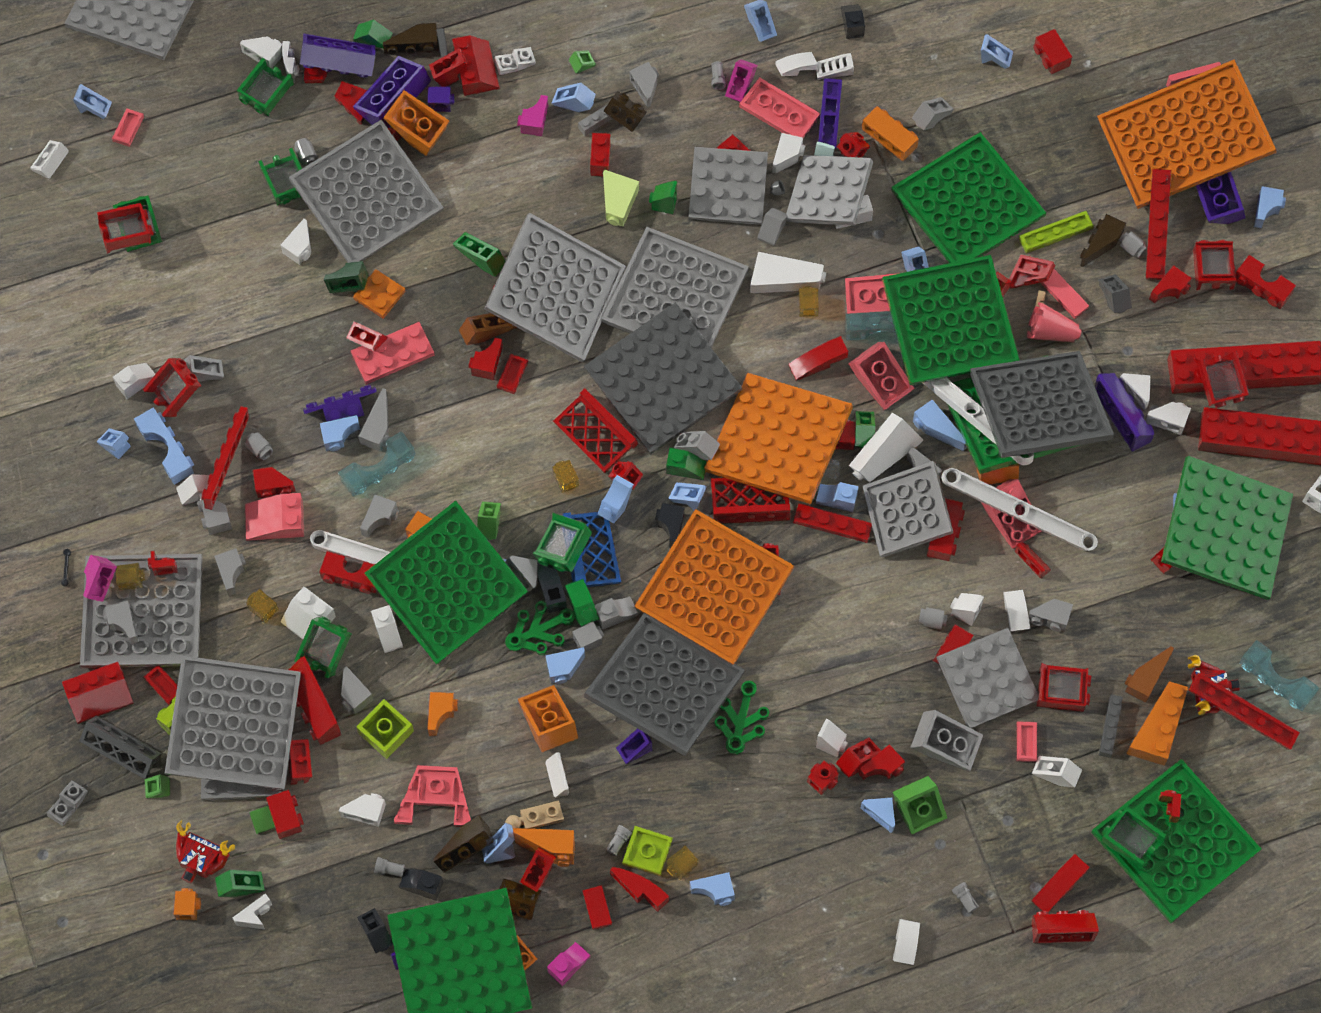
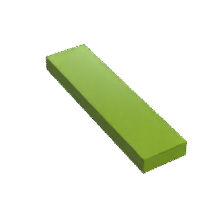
M1087 211L1019 235L1018 239L1027 254L1094 228V225Z

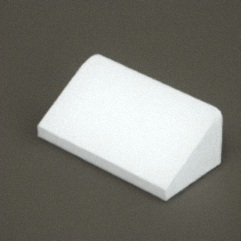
M50 140L30 169L50 179L69 150L61 142Z
M557 752L546 760V767L555 798L569 794L561 756Z

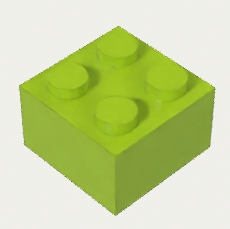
M385 699L356 726L358 734L386 759L414 732L412 723Z

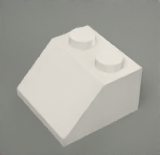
M303 587L291 600L281 623L301 639H304L312 619L324 616L330 619L331 623L336 616L332 607ZM319 627L314 641L325 630L324 628Z

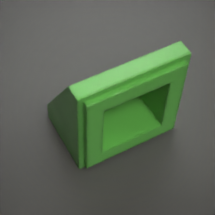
M589 50L574 51L569 58L575 73H580L596 65Z
M160 774L145 779L146 798L170 796L169 777Z
M269 806L250 812L256 834L275 828Z

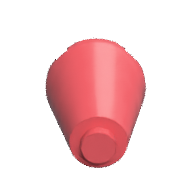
M1039 302V307L1035 306L1028 325L1031 326V332L1027 331V338L1061 342H1074L1080 338L1082 330L1079 329V324L1044 303Z

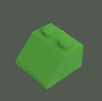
M929 776L893 792L897 808L911 834L947 819L938 787Z

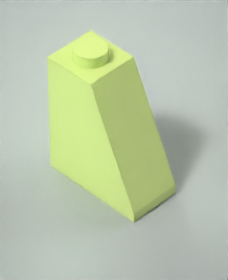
M604 170L606 221L614 226L620 225L624 227L639 191V181Z

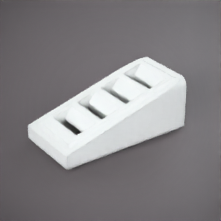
M851 53L817 62L816 74L818 80L853 75L854 72ZM821 67H825L826 72L822 73Z

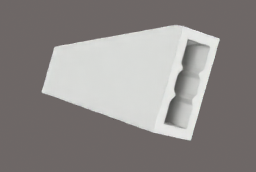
M758 252L750 285V293L819 290L821 283H825L826 272H823L824 265Z
M892 413L850 463L849 466L854 470L852 474L859 480L865 479L871 482L904 457L912 447L915 448L922 443L923 439L902 418Z

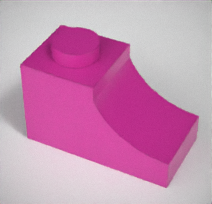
M742 59L738 60L735 63L725 96L741 102L753 81L758 65Z
M541 95L533 107L523 109L522 115L518 116L517 126H520L522 134L543 135L549 105L548 96Z
M90 555L84 570L86 574V587L83 596L103 602L117 566L107 558Z
M575 942L547 966V971L563 986L590 958V955Z

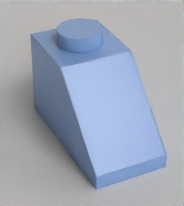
M577 83L557 88L552 104L575 112H582L591 109L596 94L584 84Z
M584 647L545 655L551 683L563 684L571 679L585 658Z

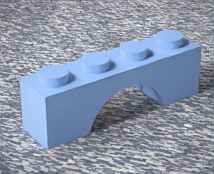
M153 407L134 418L136 426L146 441L158 440L168 446V454L162 464L174 485L194 474L192 469L194 463L189 456L185 457L183 454L185 450L180 441L176 442L174 440L175 434L170 426H165L164 422L166 420L161 412L157 413Z

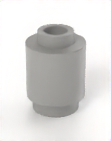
M302 138L295 142L294 150L301 165L307 166L318 159L311 141L307 138Z
M1132 231L1129 234L1127 232L1124 233L1119 240L1121 242L1120 247L1137 258H1140L1148 247Z
M251 433L247 436L245 446L258 459L266 460L273 453L271 444L260 433Z
M928 607L926 609L921 608L918 624L941 630L942 626H946L948 615L944 614L945 610Z

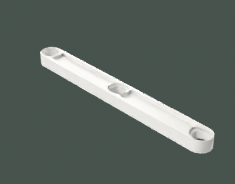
M947 378L923 383L996 444L985 412L978 403ZM974 409L976 413L970 414L967 410ZM1029 453L1030 457L1022 458L1020 455L1011 457L1021 465H1029L1033 462L1034 453Z
M949 468L942 473L941 478L945 485L1083 551H1091L1097 546L1098 541L1093 534L954 468ZM948 472H953L956 475V480L953 483L946 479ZM1018 504L1024 507L1022 515H1018L1015 512V507ZM1086 537L1092 539L1093 543L1090 548L1085 547L1083 544Z
M322 530L314 531L310 536L311 544L315 549L345 556L346 559L362 564L363 561L376 564L390 553L389 551ZM317 536L325 538L321 544H316L314 539Z

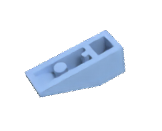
M933 400L914 412L913 423L919 430L921 429L925 434L962 451L967 448L959 430Z

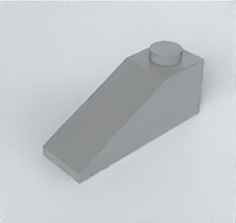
M382 388L359 434L360 444L380 452L384 446L388 445L390 440L388 397L384 388Z

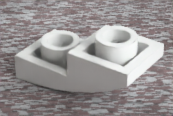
M283 41L282 54L287 75H292L295 83V76L299 75V65H296L294 49H291L290 41Z
M531 47L514 49L512 54L499 55L494 58L499 75L519 71L536 63Z
M812 52L790 55L777 60L775 63L781 76H798L800 70H816L818 66Z
M1023 590L1003 592L1009 630L1030 629Z
M903 919L899 920L893 961L914 965L920 923Z

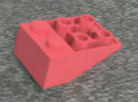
M1009 479L996 487L1031 505L1018 479ZM981 502L987 515L1012 549L1018 543H1023L1041 532V530ZM1018 504L1015 507L1016 514L1022 515L1024 513L1022 505Z

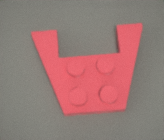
M418 765L408 786L407 793L400 804V809L394 818V824L412 825L414 805L455 807L454 827H462V825L469 822L471 818L458 768Z

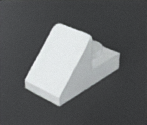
M264 894L235 915L233 920L237 926L265 929L257 916L267 913L272 903L268 896Z

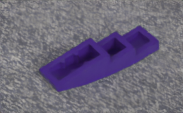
M824 78L818 142L832 145L836 149L842 80Z

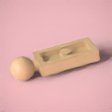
M558 800L520 810L521 817L511 815L507 817L505 823L512 825V829L520 828L521 825H524L525 829H535L563 822L564 817Z

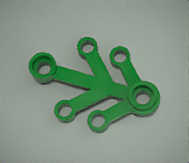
M539 601L535 604L536 612L529 631L522 633L524 625L529 621L530 617L527 610H520L515 631L510 633L505 639L506 647L511 651H519L523 648L536 652L538 655H545L547 652L546 644L543 642L537 644L528 642L527 640L531 638L550 642L557 647H561L565 642L564 636L562 634H548L545 631L561 623L566 626L573 624L575 621L574 611L565 608L560 612L559 616L540 625L542 616L547 611V606L545 602ZM542 605L544 609L538 610V606ZM565 613H569L571 616L569 618H565L563 615ZM522 614L527 615L525 619L520 618ZM561 638L562 641L560 643L555 642V639ZM513 639L519 640L516 644L512 643L511 641ZM543 646L545 649L544 651H538V647Z
M745 681L741 686L743 699L739 715L734 711L728 698L724 702H727L729 705L727 707L721 705L720 707L721 710L727 713L736 727L734 734L727 726L725 717L718 716L715 719L716 728L721 729L727 738V751L734 755L742 753L747 742L754 738H762L765 735V728L762 725H756L753 731L742 736L743 729L760 719L766 720L769 717V709L767 707H760L757 712L746 718L751 697H754L757 692V686L753 681ZM747 688H751L752 692L746 693L745 690ZM766 711L767 715L762 716L760 712ZM723 720L724 724L718 725L717 721ZM757 729H761L763 732L761 734H757L755 731ZM738 743L739 747L733 748L732 744Z

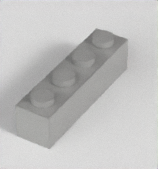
M606 106L578 122V128L584 136L613 119L604 112Z

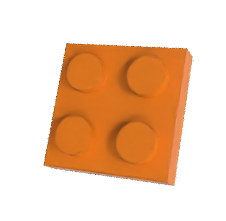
M375 269L367 279L364 290H358L354 294L353 299L384 319L406 290L403 286Z

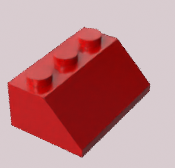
M471 35L453 38V50L462 49L468 64L459 72L464 96L500 89L489 41Z
M119 662L62 682L77 724L90 720L95 716H101L134 704Z
M1080 910L1069 914L1068 911H1058L1056 914L1041 911L1032 917L1033 943L1094 942L1099 932L1095 913H1089L1087 910Z

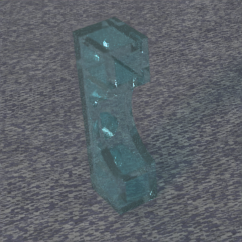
M890 311L850 313L845 316L846 340L866 339L868 336L878 332L896 333Z
M402 431L386 441V455L378 464L361 466L353 462L338 472L341 482L352 496L362 494L367 487L379 483L385 475L394 473L400 465L413 460L414 456H416L415 449Z
M1256 640L1241 658L1239 663L1242 665V668L1249 673L1252 672L1262 684L1270 686L1276 695L1287 699L1293 708L1303 711L1320 688L1305 676L1295 680L1279 676L1271 664L1272 651Z

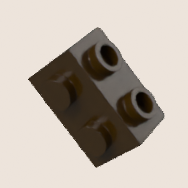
M618 91L604 109L606 114L631 132L635 130L647 113L643 106L632 102L625 93Z
M504 878L499 889L507 888L512 914L532 920L542 890L536 892L524 884Z

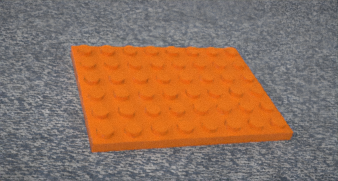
M1235 60L1097 116L1137 209L1150 204L1152 169L1171 170V196L1277 153Z

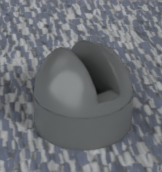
M781 180L771 184V194L774 196L785 194V187Z

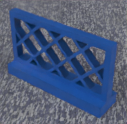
M571 512L563 513L562 516L574 520H583L587 523V527L590 525L598 531L594 538L590 536L589 540L591 542L583 549L571 573L572 582L584 579L587 587L620 584L621 578L609 520L604 518L605 524L600 528L593 523L595 518L602 517L598 515V512L571 515ZM562 527L567 552L577 531L573 532L568 528ZM600 533L608 539L605 546L596 540ZM593 543L602 549L598 555L588 550ZM603 551L611 555L609 563L600 558ZM585 553L594 558L590 565L582 561ZM596 561L605 566L601 573L592 568ZM607 568L614 572L615 579H608L603 576ZM588 571L597 576L595 581L586 582L585 575Z

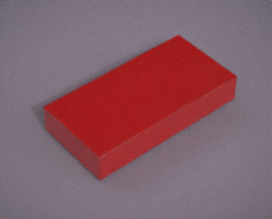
M510 354L497 384V389L515 395L528 365V359Z
M156 666L143 678L170 705L176 696L177 684L160 666Z
M602 885L582 890L592 929L595 930L612 925Z

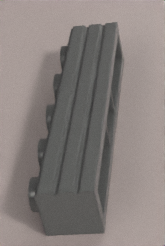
M1111 694L1109 697L1099 756L1108 758L1112 756L1123 699L1121 696Z

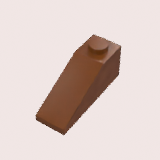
M492 313L467 317L459 332L466 345L482 343L517 327Z
M1170 646L1136 669L1133 675L1129 674L1125 681V685H1127L1125 692L1146 703L1174 647Z

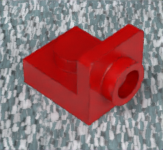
M150 551L151 558H148V567L152 569L155 576L178 573L175 559L165 557L157 560L155 551Z
M1173 790L1161 792L1159 801L1168 802L1166 815H1170L1169 822L1177 823L1180 818L1181 794H1176V791Z

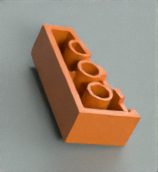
M1168 682L1127 751L1128 755L1165 766L1188 687Z

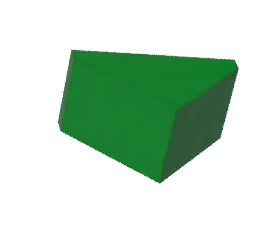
M373 19L358 24L353 42L383 48V42L392 38L393 33Z

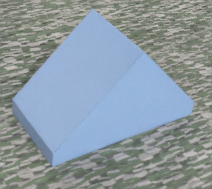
M892 798L863 800L861 809L892 833L895 827Z

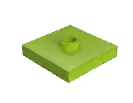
M635 826L622 865L661 876L673 838Z

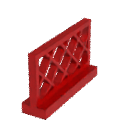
M585 388L580 392V396L553 420L604 473L615 465L631 448L634 449L638 445L636 438ZM580 402L585 405V413H575V407ZM564 417H572V426H563L560 421ZM575 417H585V426H574ZM588 417H597L598 426H588ZM601 429H609L611 431V439H600ZM574 430H585L584 439H576L574 437ZM587 430H598V439H587ZM587 442H597V452H589L587 450ZM600 442H611L610 452H600ZM614 442H622L626 446L620 452H613ZM600 455H610V462L605 467L600 463Z
M711 478L713 519L722 524L790 520L789 497L775 493L771 498H768L763 494L766 490L761 489L759 491L747 484H744L746 487L740 492L734 487L740 482L727 478ZM723 484L727 488L721 493L715 488V485ZM749 489L756 493L752 499L744 495ZM730 490L737 494L732 501L725 496ZM780 496L785 500V504H776L774 500ZM761 497L766 503L764 505H757L755 501ZM722 498L728 504L725 507H717L716 503ZM742 498L747 504L745 506H738L735 502Z

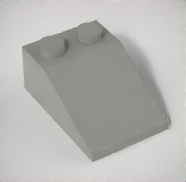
M936 710L923 712L911 748L928 757L971 771L983 734Z

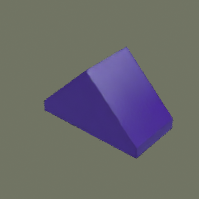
M637 728L616 749L625 764H629L652 751V741L648 734Z

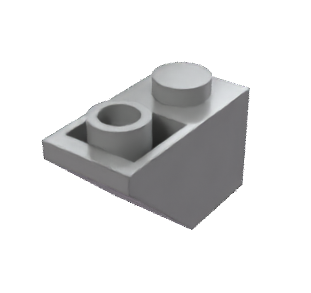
M706 431L682 432L678 436L674 448L689 451L703 460H712L720 443Z
M199 493L200 501H197L199 511L204 513V518H201L203 528L208 529L210 535L231 530L232 526L226 505L216 500L212 510L205 509L204 500L201 499L202 493Z
M1057 599L1050 600L1030 610L1029 621L1036 626L1044 625L1053 631L1065 632L1073 604Z

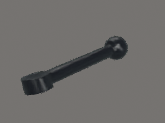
M70 549L63 551L65 563L61 585L64 587L69 584L67 574L69 556H71Z

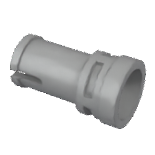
M719 61L713 62L711 64L713 76L711 78V87L714 90H722L726 87L725 77L723 76V64Z
M621 825L617 827L614 833L615 836L605 849L613 856H617L624 842H627L632 835L631 831Z
M378 857L374 873H387L402 877L405 865L388 862V860Z
M963 882L952 889V892L957 895V899H960L967 912L971 913L979 905L970 894V889H968L966 882Z

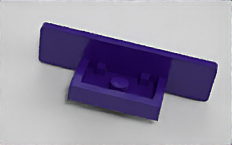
M371 385L363 386L360 388L361 391L353 393V390L342 393V397L336 399L335 396L325 398L324 402L319 404L317 402L308 403L306 408H303V412L307 414L323 409L326 422L356 415L361 417L364 416L359 397L375 393L377 390L376 387H371Z

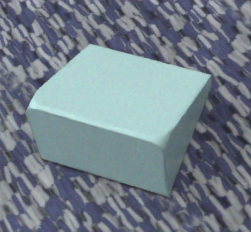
M817 142L814 156H834L835 147Z

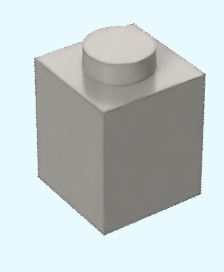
M594 622L572 631L577 647H584L585 652L602 645L604 634L600 626L596 627Z

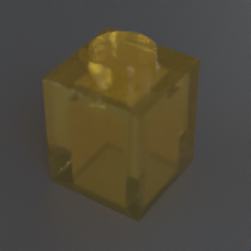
M810 286L799 288V317L818 316V288Z
M570 460L559 461L552 467L553 476L561 493L579 486V478Z
M139 563L117 565L116 584L119 590L143 588L142 581L146 580L145 570L141 569Z
M260 589L256 593L253 592L246 602L248 609L264 623L279 610L277 603Z
M685 845L667 860L668 867L666 869L672 877H677L681 880L698 866V859Z

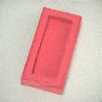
M126 109L112 137L113 142L130 147L144 119V114Z
M1017 722L1016 761H1037V722Z

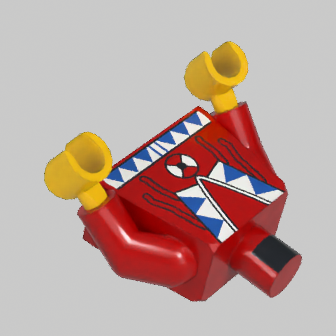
M1198 655L1188 657L1192 661L1191 664H1188V668H1195L1191 675L1192 682L1196 674L1201 673L1231 692L1240 691L1239 680H1228L1226 671L1201 661ZM1195 695V706L1200 711L1198 712L1199 715L1204 713L1216 714L1220 711L1217 707Z
M181 820L176 826L179 832L176 840V854L180 866L186 869L181 879L192 884L196 875L207 878L209 875H213L223 869L228 860L229 852L235 849V845H230L228 849L226 846L228 840L217 845L191 832L187 834L186 832L190 829L191 824L188 822L186 829L181 826Z

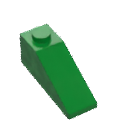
M464 232L453 243L456 249L488 274L495 277L502 271L506 261L500 250L467 232Z

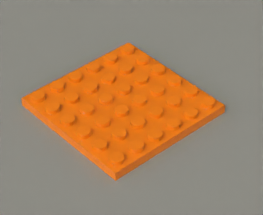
M747 373L741 386L742 391L738 393L717 439L720 445L712 460L707 461L704 468L705 472L811 504L853 409L852 403Z
M695 509L634 607L734 665L795 567Z

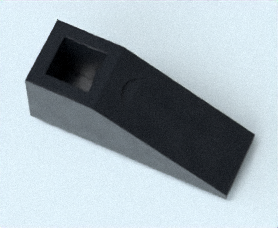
M537 562V576L548 613L567 608L565 594L557 570L551 565L546 567Z

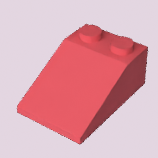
M877 342L848 363L858 380L883 410H886L915 389L913 385L909 384L908 377L885 342Z
M301 493L280 494L246 503V541L304 537L303 500Z

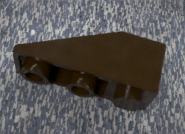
M417 24L384 41V54L394 55L397 53L412 54L415 52L430 53L438 51L437 24Z
M1108 214L1105 215L1103 220L1099 219L1095 228L1097 229L1096 234H1091L1088 240L1089 247L1087 249L1084 248L1080 255L1082 259L1080 266L1084 267L1114 248L1125 230L1126 222Z
M480 816L462 825L433 859L434 863L445 873L492 844L494 840L489 826Z

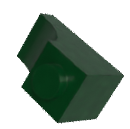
M363 261L345 263V266L340 270L325 275L323 280L330 294L364 290L369 274Z

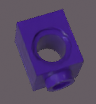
M428 87V106L436 112H451V105H454V94H451L450 87Z

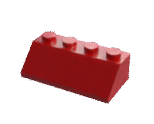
M303 656L288 670L301 672L296 706L297 708L302 707L303 713H301L305 724H310L312 729L309 732L313 740H318L319 744L322 745L341 736V732L332 710L305 656Z

